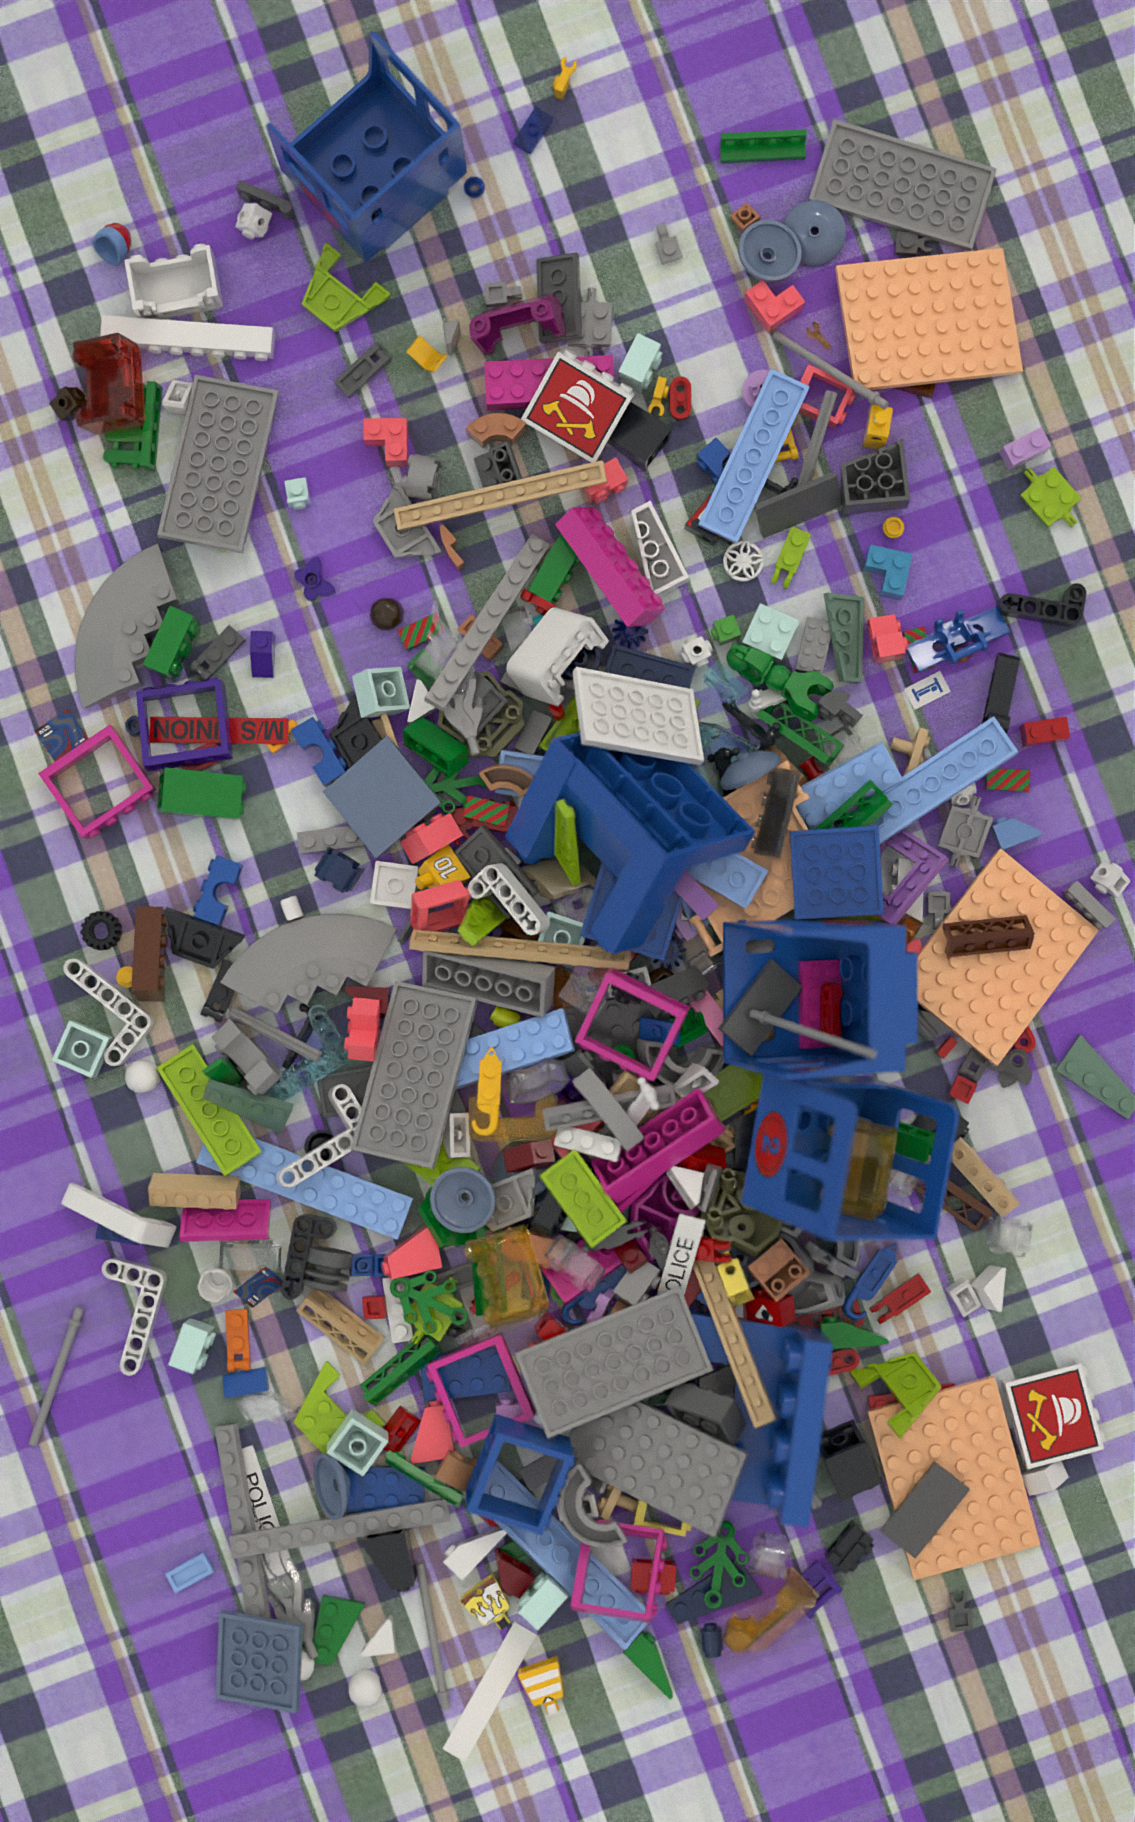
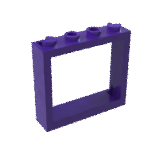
M211 677L203 682L186 681L183 685L166 684L163 688L146 687L142 691L136 692L143 766L149 772L163 770L164 768H176L233 759L226 687L221 679ZM215 691L221 746L151 756L146 701Z

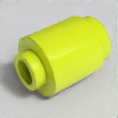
M496 1006L490 1017L493 1024L499 1028L522 1022L520 1014L500 1006Z

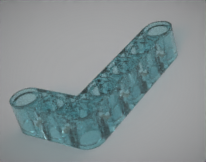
M312 1006L308 1011V1017L312 1028L324 1044V1047L319 1049L322 1052L319 1061L327 1060V1063L318 1065V1062L305 1057L292 1065L288 1070L282 1071V1077L265 1094H271L272 1098L285 1101L351 1060L348 1059V1050L342 1054L336 1053L339 1049H344L345 1037L324 1006ZM317 1015H324L321 1020H314ZM328 1032H335L332 1037H325ZM303 1071L309 1072L306 1076H299ZM285 1082L290 1083L286 1088L280 1087Z

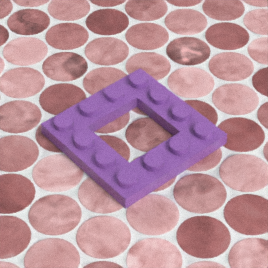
M905 829L880 844V855L889 846L915 863L913 868L889 896L883 893L884 914H877L876 916L887 924L893 925L899 922L949 861L944 854Z

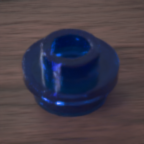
M473 176L465 181L464 192L468 197L479 198L483 195L485 184L481 178ZM473 185L478 186V190L472 191L471 187Z

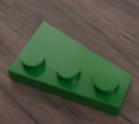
M322 1595L313 1642L318 1652V1656L313 1658L314 1663L332 1666L366 1602Z

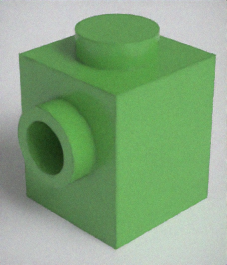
M734 614L713 622V628L710 630L714 641L717 640L719 646L740 639L741 632Z

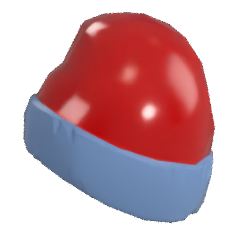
M111 223L95 234L92 245L104 261L116 266L126 258L132 245V237L124 225Z

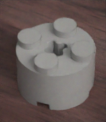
M419 454L410 455L408 460L409 472L408 475H404L402 481L405 494L408 497L424 501L433 500V497H437L441 485L442 475H439V468L443 469V461Z

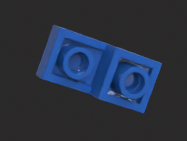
M354 1254L350 1276L386 1277L387 1275L383 1274L381 1265L386 1254Z

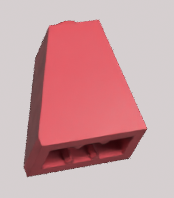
M424 1225L383 1257L384 1262L381 1264L383 1274L387 1275L388 1279L442 1268L438 1244L427 1225Z
M438 1400L429 1401V1404L425 1406L411 1457V1464L444 1459L449 1450L455 1452L454 1439L451 1433L452 1425L451 1422H446L443 1415L445 1407Z

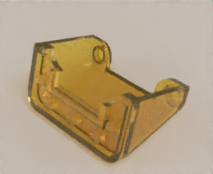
M792 1566L783 1572L785 1586L777 1593L776 1600L778 1606L759 1623L751 1615L746 1619H741L734 1614L727 1620L723 1642L732 1651L737 1653L763 1651L815 1606L817 1599L815 1591Z

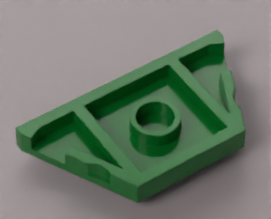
M433 1186L429 1187L425 1194V1199L417 1210L439 1248L470 1245L469 1233L449 1230L437 1220L430 1203V1194Z

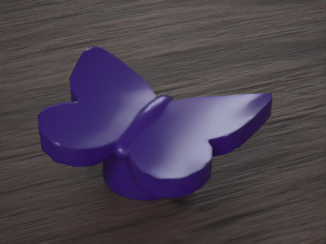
M317 556L306 564L305 569H298L294 573L295 579L299 583L304 584L303 594L308 601L316 600L318 594L325 597L336 593L334 586L325 579H322V575H320L321 561Z

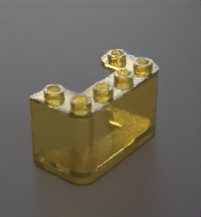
M546 1095L538 1099L535 1105V1117H499L497 1129L487 1136L479 1135L474 1131L472 1120H476V1124L480 1129H486L489 1126L490 1114L481 1112L478 1109V1096L469 1097V1132L472 1139L476 1141L551 1140L557 1134L558 1129L545 1130L542 1109L558 1106L557 1095Z
M856 1119L840 1207L841 1214L873 1221L884 1212L889 1190L897 1128ZM835 1122L831 1125L829 1136L832 1138ZM823 1189L820 1193V1201L822 1200Z
M525 1225L465 1242L466 1257L474 1263L478 1262L477 1273L483 1279L485 1286L483 1287L485 1299L489 1300L490 1304L486 1307V1311L483 1312L485 1323L489 1324L490 1329L536 1317L549 1310L548 1297L531 1238Z

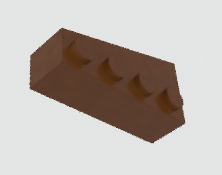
M136 906L131 991L139 1002H165V968L167 964L165 947L168 944V937L165 933L168 922L167 917L164 916L163 907Z

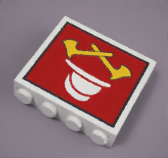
M565 349V351L560 350L556 354L521 420L591 463L596 462L602 455V450L628 404L636 394L631 392L633 389L630 386L613 381L614 377L604 371L601 374L596 371L595 365L586 360L581 362L576 359L577 355L568 349Z
M1077 1360L1074 1361V1365L1016 1380H1011L1010 1378L1001 1380L1023 1465L1027 1469L1104 1450L1103 1442H1105V1436L1102 1429L1099 1430L1098 1428L1099 1414L1097 1409L1093 1408L1091 1402L1094 1399L1093 1391L1090 1386L1087 1387L1085 1379L1088 1378V1372L1085 1365L1082 1366Z

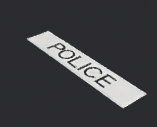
M679 1214L657 1295L680 1286L684 1296L706 1220Z
M251 1445L243 1448L242 1452L256 1530L279 1527L280 1525L254 1447ZM288 1549L262 1554L269 1578L294 1570Z

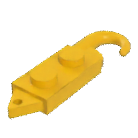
M493 1047L489 1049L483 1060H480L477 1099L478 1109L481 1112L490 1114L489 1126L486 1129H480L476 1124V1120H472V1128L477 1134L482 1136L492 1134L497 1129L499 1120L502 1061H499Z

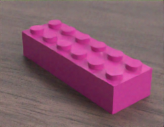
M613 355L576 357L581 362L586 360L595 365V370L601 374L604 371L614 377ZM554 358L484 362L487 411L527 409Z
M571 508L555 524L627 627L649 625L666 609L662 604L661 597L651 589L649 580L639 572L636 562L627 555L626 548L617 541L614 531L605 524L602 514L596 508Z
M697 1088L676 1102L675 1105L667 1108L639 1127L638 1130L644 1136V1139L628 1152L622 1146L618 1163L598 1157L593 1158L590 1162L604 1192L618 1204L726 1132V1129L711 1101L700 1088Z

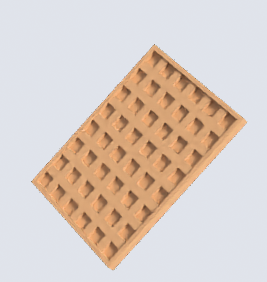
M1003 248L836 265L835 273L852 379L869 390L1022 373V361Z
M1000 848L991 857L918 953V1003L990 1063L998 1066L1099 930ZM1027 915L1035 933L1031 949L947 958L945 953L947 939L942 926L944 923ZM1023 923L1013 924L1014 927L1019 929L1025 928ZM993 926V927H992L993 929H995V930H997V931H1002V930H1004V928H1002V927H1000V926ZM972 928V929H971L972 931H974V932H976V933H982V932H983V930H981V929H979V928ZM951 930L952 936L962 935V932L958 930Z
M993 1375L940 1390L900 1439L887 1424L888 1419L904 1410L899 1402L867 1410L894 1511L934 1461L970 1489L916 1559L906 1552L914 1580L1040 1546L996 1379Z

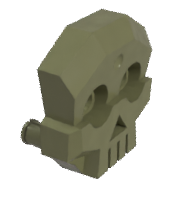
M485 671L479 674L493 684V687L508 701L480 732H477L476 740L480 754L472 756L468 740H465L464 736L448 722L444 712L441 710L437 724L438 728L449 733L454 739L468 747V756L470 758L482 756L497 758L501 754V750H505L524 729L523 702L512 691L505 692L490 671ZM489 724L500 725L491 735Z
M730 1168L724 1169L718 1182L712 1206L707 1212H702L700 1219L706 1220L704 1227L707 1229L710 1238L729 1241L731 1248L735 1247L746 1254L758 1257L778 1241L784 1221L742 1204L746 1173L738 1170L733 1171ZM744 1226L746 1229L744 1231L738 1230V1227Z

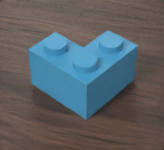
M875 545L869 546L863 571L884 575L879 596L901 600L904 596L912 554Z

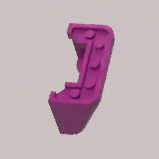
M552 294L484 310L474 317L469 324L471 340L484 356L495 353V344L498 341H503L501 330L539 321L543 330L550 329L555 337L566 335L561 304L558 298Z

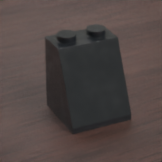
M630 402L607 443L641 470L645 471L670 440L672 427Z
M854 1419L821 1433L819 1451L841 1501L882 1484L866 1443Z
M409 1528L363 1536L361 1540L362 1546L391 1590L397 1589L398 1592L409 1591L410 1587H414L417 1576Z

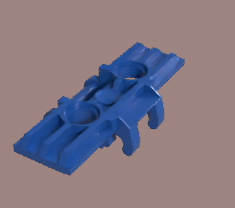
M997 607L966 620L964 619L965 613L963 609L957 611L955 618L946 623L943 622L942 618L936 620L934 623V634L908 644V650L906 651L917 671L921 672L944 661H950L951 664H955L957 660L979 650H987L988 642L1009 634L1010 630ZM971 641L974 643L954 652L953 648ZM939 643L943 645L944 650L936 652L932 646Z

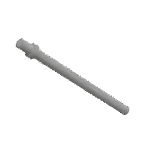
M779 331L774 333L773 339L867 398L870 404H876L884 410L888 407L889 402L880 397V393L872 392Z
M755 1009L750 1011V1017L759 1020L762 1024L769 1023L871 1059H875L877 1055L876 1050L773 1016L768 1011L764 1010L761 1012Z
M76 1306L72 1318H69L68 1323L70 1325L28 1443L32 1446H37L77 1328L81 1326L82 1322L80 1320L84 1308Z
M418 1563L415 1566L438 1687L436 1693L437 1697L440 1698L441 1709L447 1710L450 1709L448 1698L450 1691L446 1687L424 1563Z

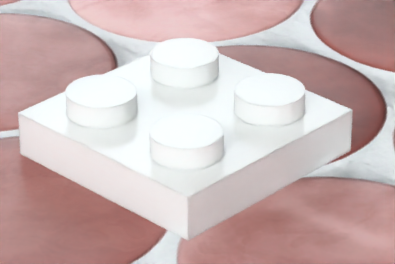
M376 861L370 904L411 909V896L413 893H416L415 878L418 877L419 866Z

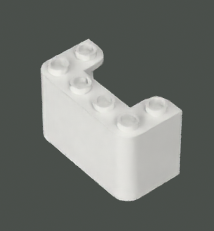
M196 244L190 250V256L182 254L176 256L175 259L160 258L156 259L155 262L149 263L148 259L143 258L142 255H133L130 259L124 260L132 308L138 318L166 319L216 310L223 306L215 256L210 245Z
M553 607L544 615L509 659L506 667L507 673L525 696L559 706L564 699L560 695V687L565 684L561 678L565 669L583 647L592 650L593 646L603 649L609 640L592 618Z

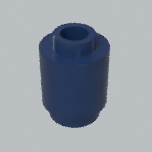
M717 1623L704 1624V1627L700 1629L701 1649L704 1652V1657L716 1658L722 1656V1650H724L722 1628L717 1626Z

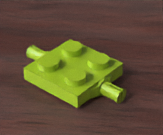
M1054 466L1039 477L1029 467L1023 474L1032 483L1020 497L1047 528L1062 518L1070 527H1073L1078 521L1071 515L1070 511L1082 498Z
M450 1277L449 1280L454 1281L456 1284L458 1283L456 1279L454 1280L453 1277ZM425 1283L420 1292L434 1288L437 1285ZM451 1283L446 1285L448 1291H451L454 1287ZM444 1293L433 1297V1299L451 1308H463L464 1303L456 1299L453 1293ZM414 1300L411 1308L418 1315V1319L414 1323L417 1331L410 1340L418 1345L424 1334L439 1342L442 1341L452 1325L450 1317L428 1306L432 1320L437 1324V1330L433 1334L426 1333L423 1329L424 1322L417 1300ZM409 1313L407 1315V1320H414V1314ZM433 1323L427 1324L426 1328L428 1331L434 1329Z

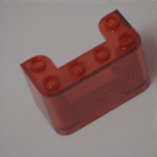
M120 333L73 342V360L79 366L86 369L85 385L87 387V407H80L75 416L77 426L95 435L142 426L145 416L142 360L139 346Z

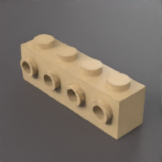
M153 1173L148 1187L149 1205L158 1207L237 1209L241 1195L240 1176L225 1177L221 1175Z

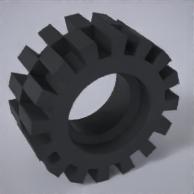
M103 911L92 912L89 914V917H85V922L81 924L82 930H80V934L83 935L82 940L87 943V946L96 950H109L111 947L116 946L117 941L119 942L121 939L120 935H122V925L118 922L119 919ZM100 922L106 923L109 927V934L104 939L96 938L93 932L95 925Z

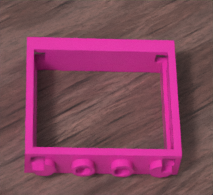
M110 724L38 773L80 836L85 839L100 834L101 828L106 825L107 827L112 826L118 821L117 817L123 813L125 815L131 813L136 809V804L141 801L146 802L150 800L149 798L157 791L120 735ZM112 739L144 787L84 827L52 779Z
M611 968L606 972L575 1042L579 1043V1046L584 1050H592L598 1053L599 1057L606 1061L612 1060L618 1063L621 1069L626 1071L632 1070L639 1077L645 1078L646 1081L651 1080L654 1082L659 1076L691 1007ZM610 983L676 1016L675 1022L653 1068L587 1036Z
M502 1332L433 1360L427 1365V1376L430 1382L434 1381L437 1388L434 1390L436 1398L445 1407V1410H443L447 1423L451 1422L454 1429L451 1431L455 1443L459 1442L461 1448L486 1438L490 1427L465 1437L437 1368L495 1344L523 1411L522 1414L511 1419L524 1422L535 1415L534 1408Z
M594 1519V1520H596V1521H598V1522H604V1523H609V1522H611V1521H606V1520ZM619 1523L626 1535L656 1540L645 1613L583 1603L592 1546L581 1542L571 1600L572 1611L651 1623L652 1617L656 1618L658 1604H654L655 1595H659L661 1589V1581H658L659 1572L663 1573L665 1559H661L662 1550L667 1549L668 1537H664V1530Z

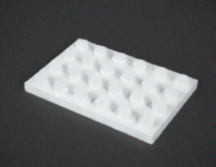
M576 667L573 670L580 735L583 745L701 765L704 762L693 689Z

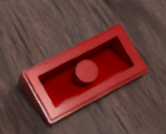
M399 1406L383 1428L388 1431V1443L383 1449L387 1452L389 1450L393 1453L395 1451L400 1452L421 1423V1419L406 1408Z

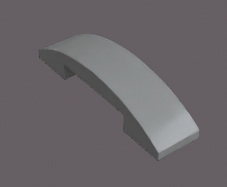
M590 1068L572 1081L627 1152L644 1139V1136Z

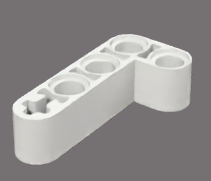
M497 863L486 866L468 884L470 896L473 898H483L494 893L527 934H539L549 928L548 917L505 864ZM494 870L497 871V878L494 876ZM480 883L483 886V892L480 890ZM508 886H509L510 889H511V894H510V895H509L508 892H507V887H508ZM521 903L524 905V912L521 910Z

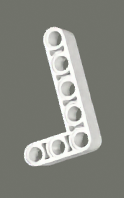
M80 959L67 960L63 968L64 973L127 1023L104 1053V1059L107 1064L111 1066L123 1065L153 1028V1016ZM74 963H78L80 971L74 975L71 972V966ZM91 976H94L97 980V984L93 988L88 985V979ZM109 989L114 993L111 1001H107L104 997L105 992ZM126 1002L131 1007L127 1015L121 1011L122 1005ZM141 1016L147 1018L148 1024L145 1028H141L138 1025V1020ZM128 1033L134 1036V1042L131 1045L125 1043V1036ZM114 1050H117L121 1055L118 1062H114L111 1058Z
M344 1084L335 1085L328 1092L329 1100L346 1129L280 1169L276 1174V1181L280 1186L293 1187L352 1151L350 1149L361 1106L348 1086ZM338 1088L342 1089L345 1093L341 1101L335 1096ZM349 1107H352L356 1112L353 1119H349L346 1115ZM342 1137L348 1140L346 1149L339 1147V1140ZM324 1148L330 1153L329 1159L326 1161L320 1157V1152ZM304 1160H308L311 1163V1169L308 1172H304L301 1168ZM286 1171L292 1174V1181L289 1184H286L282 1179Z
M69 1183L61 1202L62 1205L132 1241L168 1248L177 1228L175 1225L163 1220L139 1216L74 1183Z
M114 1257L104 1262L102 1266L103 1275L112 1280L141 1287L120 1362L122 1373L131 1376L136 1374L144 1364L166 1286L167 1275L161 1269ZM111 1262L118 1265V1272L116 1274L109 1270ZM132 1268L139 1271L138 1279H133L130 1276ZM152 1274L160 1277L159 1285H154L151 1282ZM146 1295L154 1298L153 1306H148L145 1303ZM141 1316L147 1318V1327H142L139 1324ZM134 1338H139L142 1341L141 1348H136L133 1345ZM128 1359L136 1362V1369L128 1368Z

